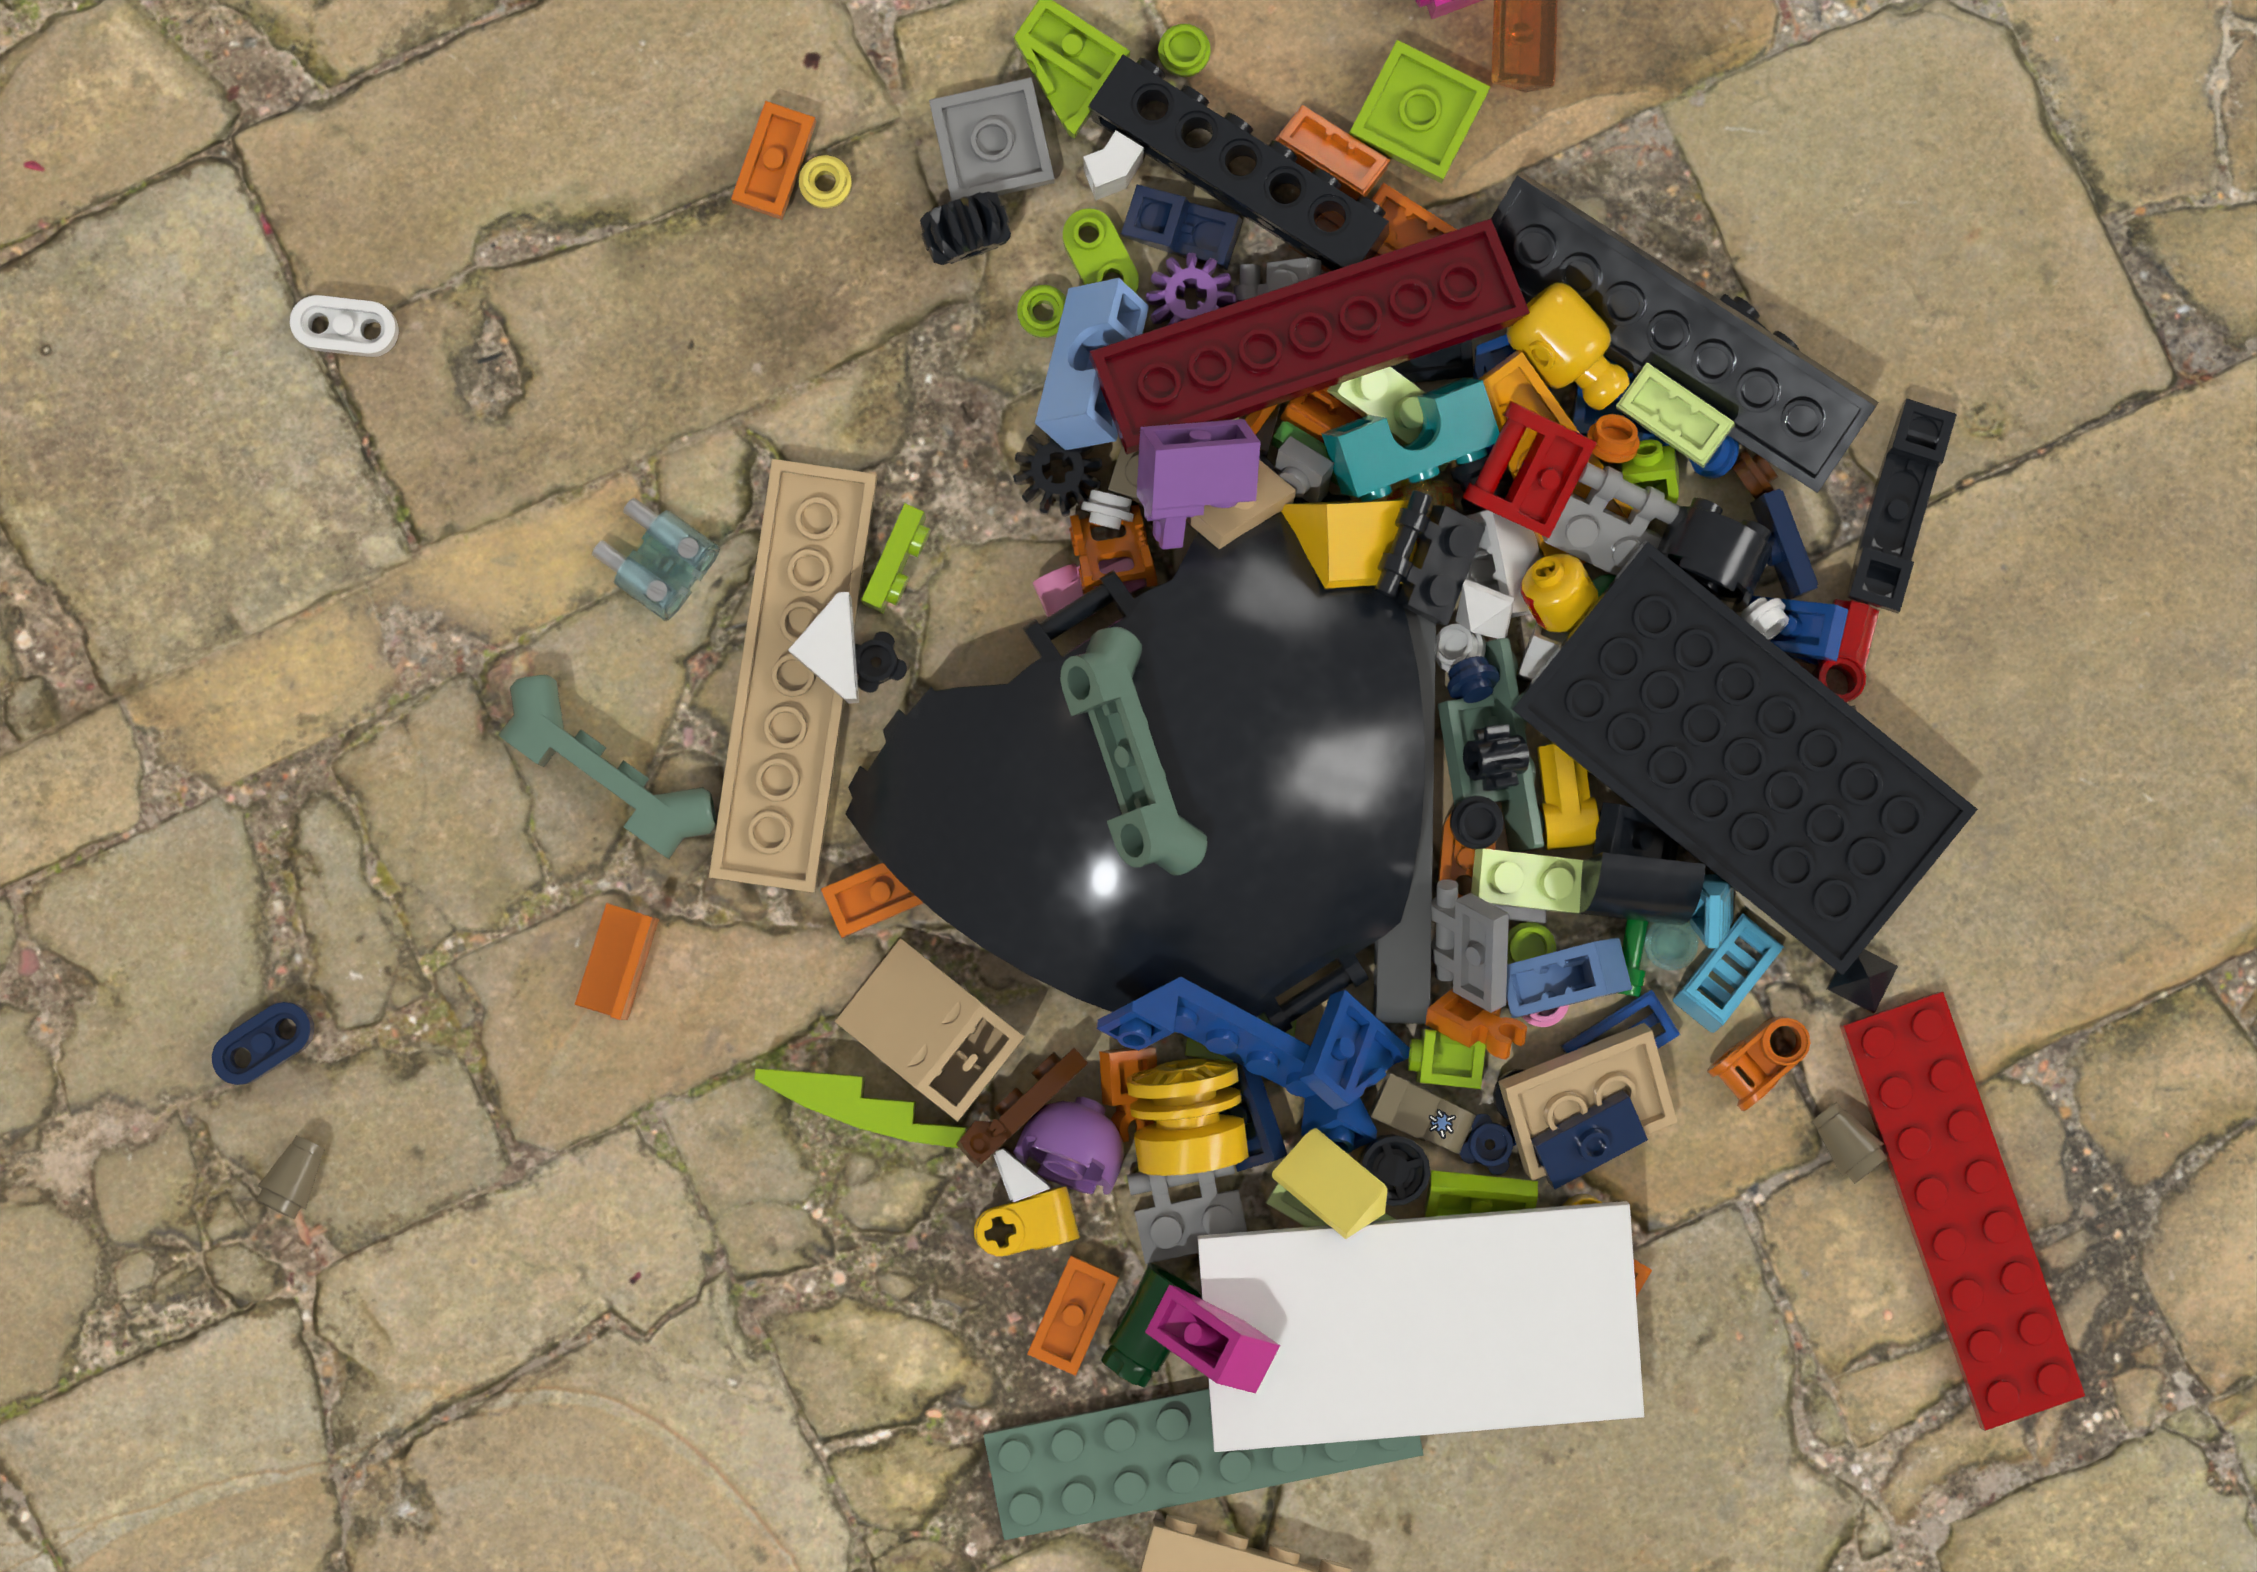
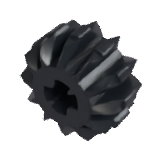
M989 191L985 193L979 192L950 201L947 204L933 208L932 211L926 212L920 219L923 232L921 235L926 250L930 252L934 263L940 265L953 264L958 261L968 260L977 255H983L985 252L1006 244L1011 237L1010 220L1005 205L1001 204L997 193Z
M1047 433L1046 439L1048 444L1044 446L1037 437L1030 435L1027 437L1026 442L1035 455L1024 452H1017L1015 455V462L1030 470L1014 474V483L1016 485L1033 483L1023 493L1022 500L1028 504L1042 495L1043 499L1039 509L1041 514L1048 515L1052 502L1059 501L1061 515L1063 517L1069 516L1070 504L1068 499L1073 497L1081 507L1083 501H1089L1081 487L1096 491L1100 489L1101 481L1085 473L1102 469V460L1100 458L1083 460L1092 451L1094 445L1065 450ZM1062 460L1064 468L1069 464L1073 469L1065 473V482L1054 483L1052 475L1048 479L1043 475V472L1051 470V461Z

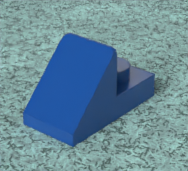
M1753 596L1752 599H1751V601H1750V603H1749V605H1750L1751 603H1753L1755 600H1757V599H1759V598H1762V597H1761V596ZM1765 597L1767 601L1774 599L1770 597ZM1781 599L1785 604L1784 613L1789 617V622L1770 641L1795 661L1814 665L1817 664L1818 659L1837 661L1848 609L1835 604Z

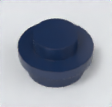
M1482 656L1470 657L1450 668L1448 671L1450 681L1447 689L1453 699H1463L1466 703H1476L1488 698L1493 693V688L1499 682L1500 675L1495 666L1489 665L1487 658Z

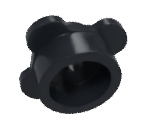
M887 632L876 633L873 640L866 641L862 645L855 644L857 673L859 675L858 686L864 692L873 693L877 691L880 684L891 679L899 681L906 675V663L898 659L893 648L895 640ZM878 657L881 659L879 667L871 665L873 658Z

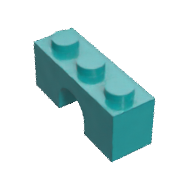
M1463 378L1417 396L1423 413L1422 430L1412 443L1403 447L1394 440L1387 418L1368 415L1321 433L1330 461L1334 462L1333 470L1341 493L1360 497L1362 502L1372 501L1392 492L1390 485L1406 478L1409 479L1410 483L1424 481L1440 473L1439 465L1455 459L1457 464H1465L1488 454L1486 447L1495 444L1500 432L1483 380Z

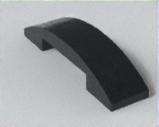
M1907 398L1904 400L1868 507L1855 556L1847 598L1897 614L1900 612L1914 562L1911 560L1937 469L1944 461L1957 414Z

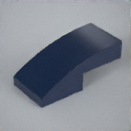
M1137 184L1121 234L1128 239L1183 258H1187L1188 253H1195L1197 262L1203 264L1209 258H1213L1217 261V268L1228 270L1243 220L1236 214L1190 203L1184 196Z

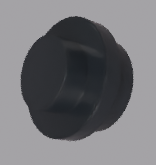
M1474 795L1462 799L1456 804L1450 816V829L1454 838L1463 846L1471 849H1483L1492 845L1500 837L1503 830L1504 820L1499 806L1484 796Z

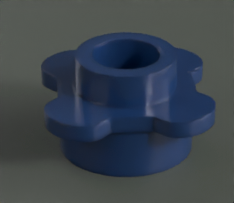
M1478 1114L1471 1127L1472 1131L1469 1139L1462 1147L1460 1157L1465 1163L1472 1164L1477 1162L1487 1166L1490 1173L1501 1175L1509 1169L1508 1158L1512 1153L1513 1146L1517 1145L1511 1125L1503 1127L1492 1122L1489 1115ZM1492 1139L1495 1142L1493 1149L1489 1150L1485 1147L1486 1140Z

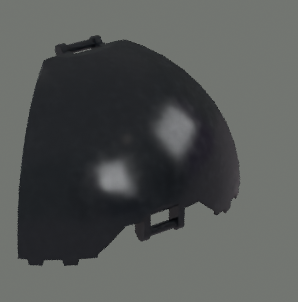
M1328 491L1327 496L1321 502L1352 500L1347 495H1332ZM1295 497L1293 504L1309 502L1303 498ZM1280 511L1221 549H1218L1198 532L1174 578L1144 592L1135 599L1115 571L1112 570L1099 578L1102 584L1045 620L1038 623L1034 619L1023 626L1022 629L1041 658L1029 665L1008 684L957 687L934 691L931 686L907 715L898 709L883 729L886 743L868 771L859 766L848 787L852 800L845 814L868 847L906 888L939 917L980 947L1027 975L1078 1000L1110 1012L1139 999L1179 977H1183L1255 1017L1264 1013L1272 1026L1286 1033L1293 1028L1290 1024L1291 1022L1328 1000L1330 994L1342 991L1351 984L1356 988L1369 980L1355 954L1385 936L1401 923L1412 883L1421 834L1425 787V738L1419 671L1404 608L1396 604L1399 596L1398 590L1395 597L1391 598L1376 592V585L1325 589L1309 562L1295 532ZM1112 602L1123 617L1106 628L1122 627L1127 629L1142 644V653L1132 680L1143 713L1147 718L1161 766L1165 771L1166 781L1177 813L1207 836V851L1203 860L1196 868L1182 875L1173 876L1156 863L1134 868L1126 864L1119 856L1107 821L1122 815L1089 714L1086 712L1071 716L1062 690L1060 677L1064 661L1071 656L1086 653L1091 638L1062 656L1051 641ZM1337 959L1340 964L1339 968L1281 1005L1278 1004L1277 996Z

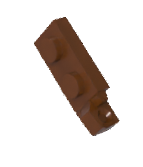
M1075 1048L1062 1059L1053 1052L1031 1073L1038 1080L1034 1086L1025 1094L1016 1087L994 1108L1000 1118L993 1119L992 1121H974L956 1143L957 1147L978 1168L1078 1074L1088 1062Z

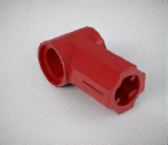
M1834 599L1832 604L1848 609L1837 661L1818 659L1816 669L1812 671V675L1827 686L1826 674L1829 669H1836L1842 672L1847 678L1848 690L1844 695H1836L1846 703H1849L1862 693L1866 685L1865 667L1880 610L1853 600Z

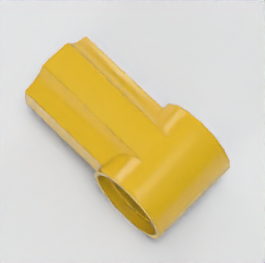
M1555 744L1537 747L1543 803H1540V811L1543 814L1545 824L1543 832L1545 849L1552 850L1594 845L1599 815L1595 798L1590 797L1588 771Z

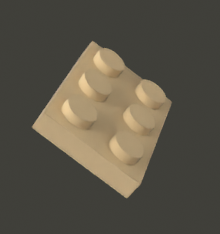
M1645 1023L1498 1081L1524 1172L1532 1181L1546 1176V1173L1535 1154L1531 1138L1548 1129L1554 1131L1557 1129L1556 1125L1580 1112L1582 1115L1587 1113L1588 1108L1595 1104L1597 1106L1602 1105L1603 1100L1622 1090L1630 1097L1646 1135L1677 1123L1654 1035Z

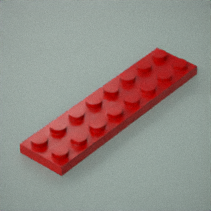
M1937 992L1840 1025L1879 1140L1884 1143L1882 1146L1883 1152L1888 1157L1887 1163L1980 1428L1986 1431L2084 1397L2085 1393L1944 992Z

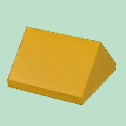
M1375 499L1367 502L1352 500L1285 504L1281 512L1295 532L1309 562L1325 589L1377 585L1381 575V571L1377 569L1383 553H1389L1399 528L1395 525V521L1400 508H1406L1409 500ZM1417 540L1409 558L1410 562H1412L1417 550Z

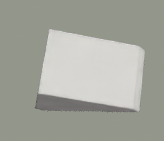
M839 592L788 651L847 703H859L852 597L849 592Z

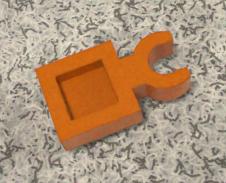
M1453 988L1427 1009L1425 1025L1469 1048L1477 1041H1480L1486 1045V1049L1490 1054L1500 1059L1506 1060L1509 1058L1512 1042L1522 1047L1525 1044L1527 1026L1523 1022L1509 1017L1500 1018L1501 1008L1490 1013L1454 993Z
M1148 1046L1139 1051L1131 1048L1099 1051L1102 1104L1116 1106V1112L1113 1114L1111 1121L1117 1127L1123 1142L1129 1141L1128 1126L1133 1120L1136 1122V1131L1154 1124V1120H1143L1131 1116L1130 1104L1141 1098L1129 1096L1127 1089V1077L1157 1066L1156 1047Z

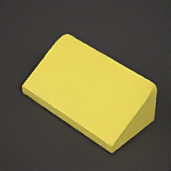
M1313 1128L1305 1134L1272 1172V1178L1345 1239L1385 1214L1387 1187L1317 1128Z

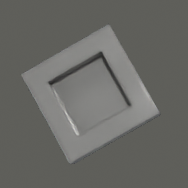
M1290 436L1278 449L1274 472L1296 489V498H1303L1309 503L1321 502L1328 494L1334 462Z

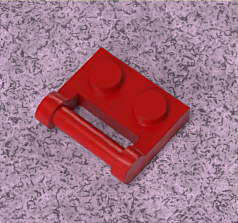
M1510 400L1503 414L1507 417V420L1475 484L1469 482L1463 498L1542 536L1550 538L1597 442ZM1528 427L1538 433L1504 499L1495 495L1494 492Z

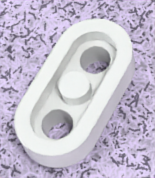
M312 295L300 300L290 315V328L295 338L305 347L315 351L377 357L393 348L399 334L398 323L394 315L385 306L373 301ZM320 316L327 317L329 325L326 331L319 334L312 331L313 321ZM373 322L379 323L381 326L380 335L372 340L366 339L364 336L365 327Z

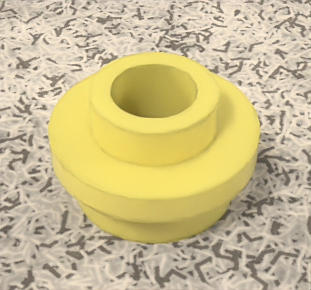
M829 155L812 158L803 166L799 175V187L803 197L811 205L818 208L828 209L840 205L848 197L852 186L851 175L847 166L840 159ZM822 175H831L835 179V185L829 191H821L816 187L817 179Z

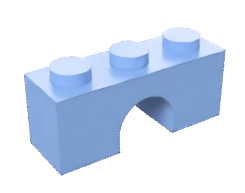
M1120 278L1068 289L1035 424L1065 450L1117 441L1118 432L1100 388L1097 373L1089 359L1090 351L1141 335L1149 305Z

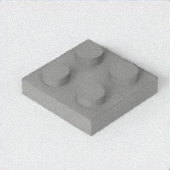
M1032 77L929 100L951 201L979 192L985 193L989 191L997 193L999 196L1055 183Z

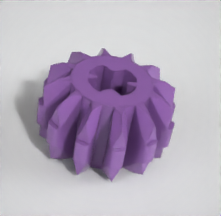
M1195 253L1187 254L1185 269H1181L1177 260L1173 257L1167 259L1166 267L1171 278L1161 272H1154L1151 276V282L1161 290L1146 293L1147 304L1162 306L1151 314V322L1153 324H1160L1170 319L1171 321L1168 325L1219 309L1220 307L1234 304L1236 295L1221 291L1231 283V276L1229 273H1223L1212 278L1211 276L1217 265V261L1213 258H1209L1206 261L1202 270L1197 269ZM1194 288L1196 289V296L1198 298H1205V302L1202 303L1199 300L1197 302V309L1190 310L1186 309L1185 300L1176 299V296L1179 294L1181 297H1184L1185 289Z

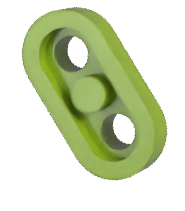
M1091 208L1081 209L1073 213L1063 227V245L1083 285L1101 282L1106 274L1115 272L1137 294L1139 288L1138 272L1110 218L1103 212ZM1092 226L1096 228L1099 233L1098 238L1091 243L1082 241L1078 234L1083 227Z

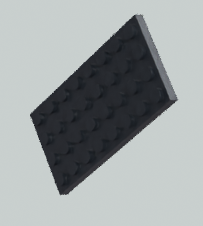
M1648 541L1643 542L1510 707L1527 723L1634 809L1638 810L1701 863L1706 864L1705 866L1727 882L1841 975H1844L1978 810Z

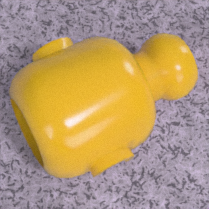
M1554 283L1545 288L1527 304L1530 313L1518 320L1513 326L1507 327V338L1515 351L1520 350L1523 352L1547 386L1559 389L1575 381L1582 389L1585 402L1593 409L1603 410L1621 395L1630 384L1627 372L1621 366L1610 363L1603 356L1611 342L1609 328L1570 285Z

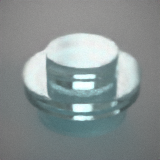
M1655 922L1646 933L1644 948L1647 957L1655 966L1664 970H1679L1686 967L1695 958L1698 950V938L1694 929L1688 923L1674 925Z

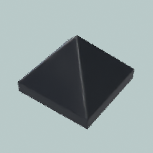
M1864 949L1844 975L1839 974L1837 971L1834 972L1826 990L1871 1013H1875L1898 966Z

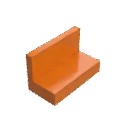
M606 903L575 1005L610 1015L611 1018L618 1020H628L659 922L658 918Z

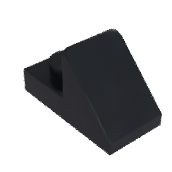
M1603 802L1599 822L1596 827V841L1592 855L1596 856L1605 852L1676 861L1679 844L1650 822L1638 810L1621 804Z

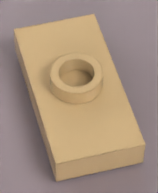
M1259 460L1256 501L1238 502L1230 508L1204 505V515L1186 518V522L1214 546L1221 549L1240 535L1283 510L1285 504H1293L1296 489Z

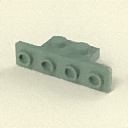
M1508 638L1495 639L1486 642L1484 656L1487 658L1489 665L1497 668L1500 675V680L1493 688V693L1488 698L1476 703H1466L1463 699L1445 701L1438 704L1454 806L1462 799L1474 795L1484 796L1494 802H1501L1509 851L1523 852L1541 848L1544 845L1543 832L1545 824L1543 814L1537 805L1534 787L1536 770L1532 758L1529 756L1527 771L1517 775L1519 781L1517 786L1490 791L1483 790L1482 780L1474 781L1470 779L1463 764V749L1468 741L1475 740L1474 729L1509 724L1510 735H1521L1527 744L1525 734L1527 722L1510 709L1519 697L1516 681L1518 674L1517 659L1511 651Z

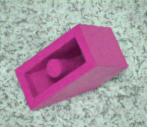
M1173 1285L1168 1286L1145 1331L1150 1337L1215 1383L1255 1394L1281 1346L1246 1321Z

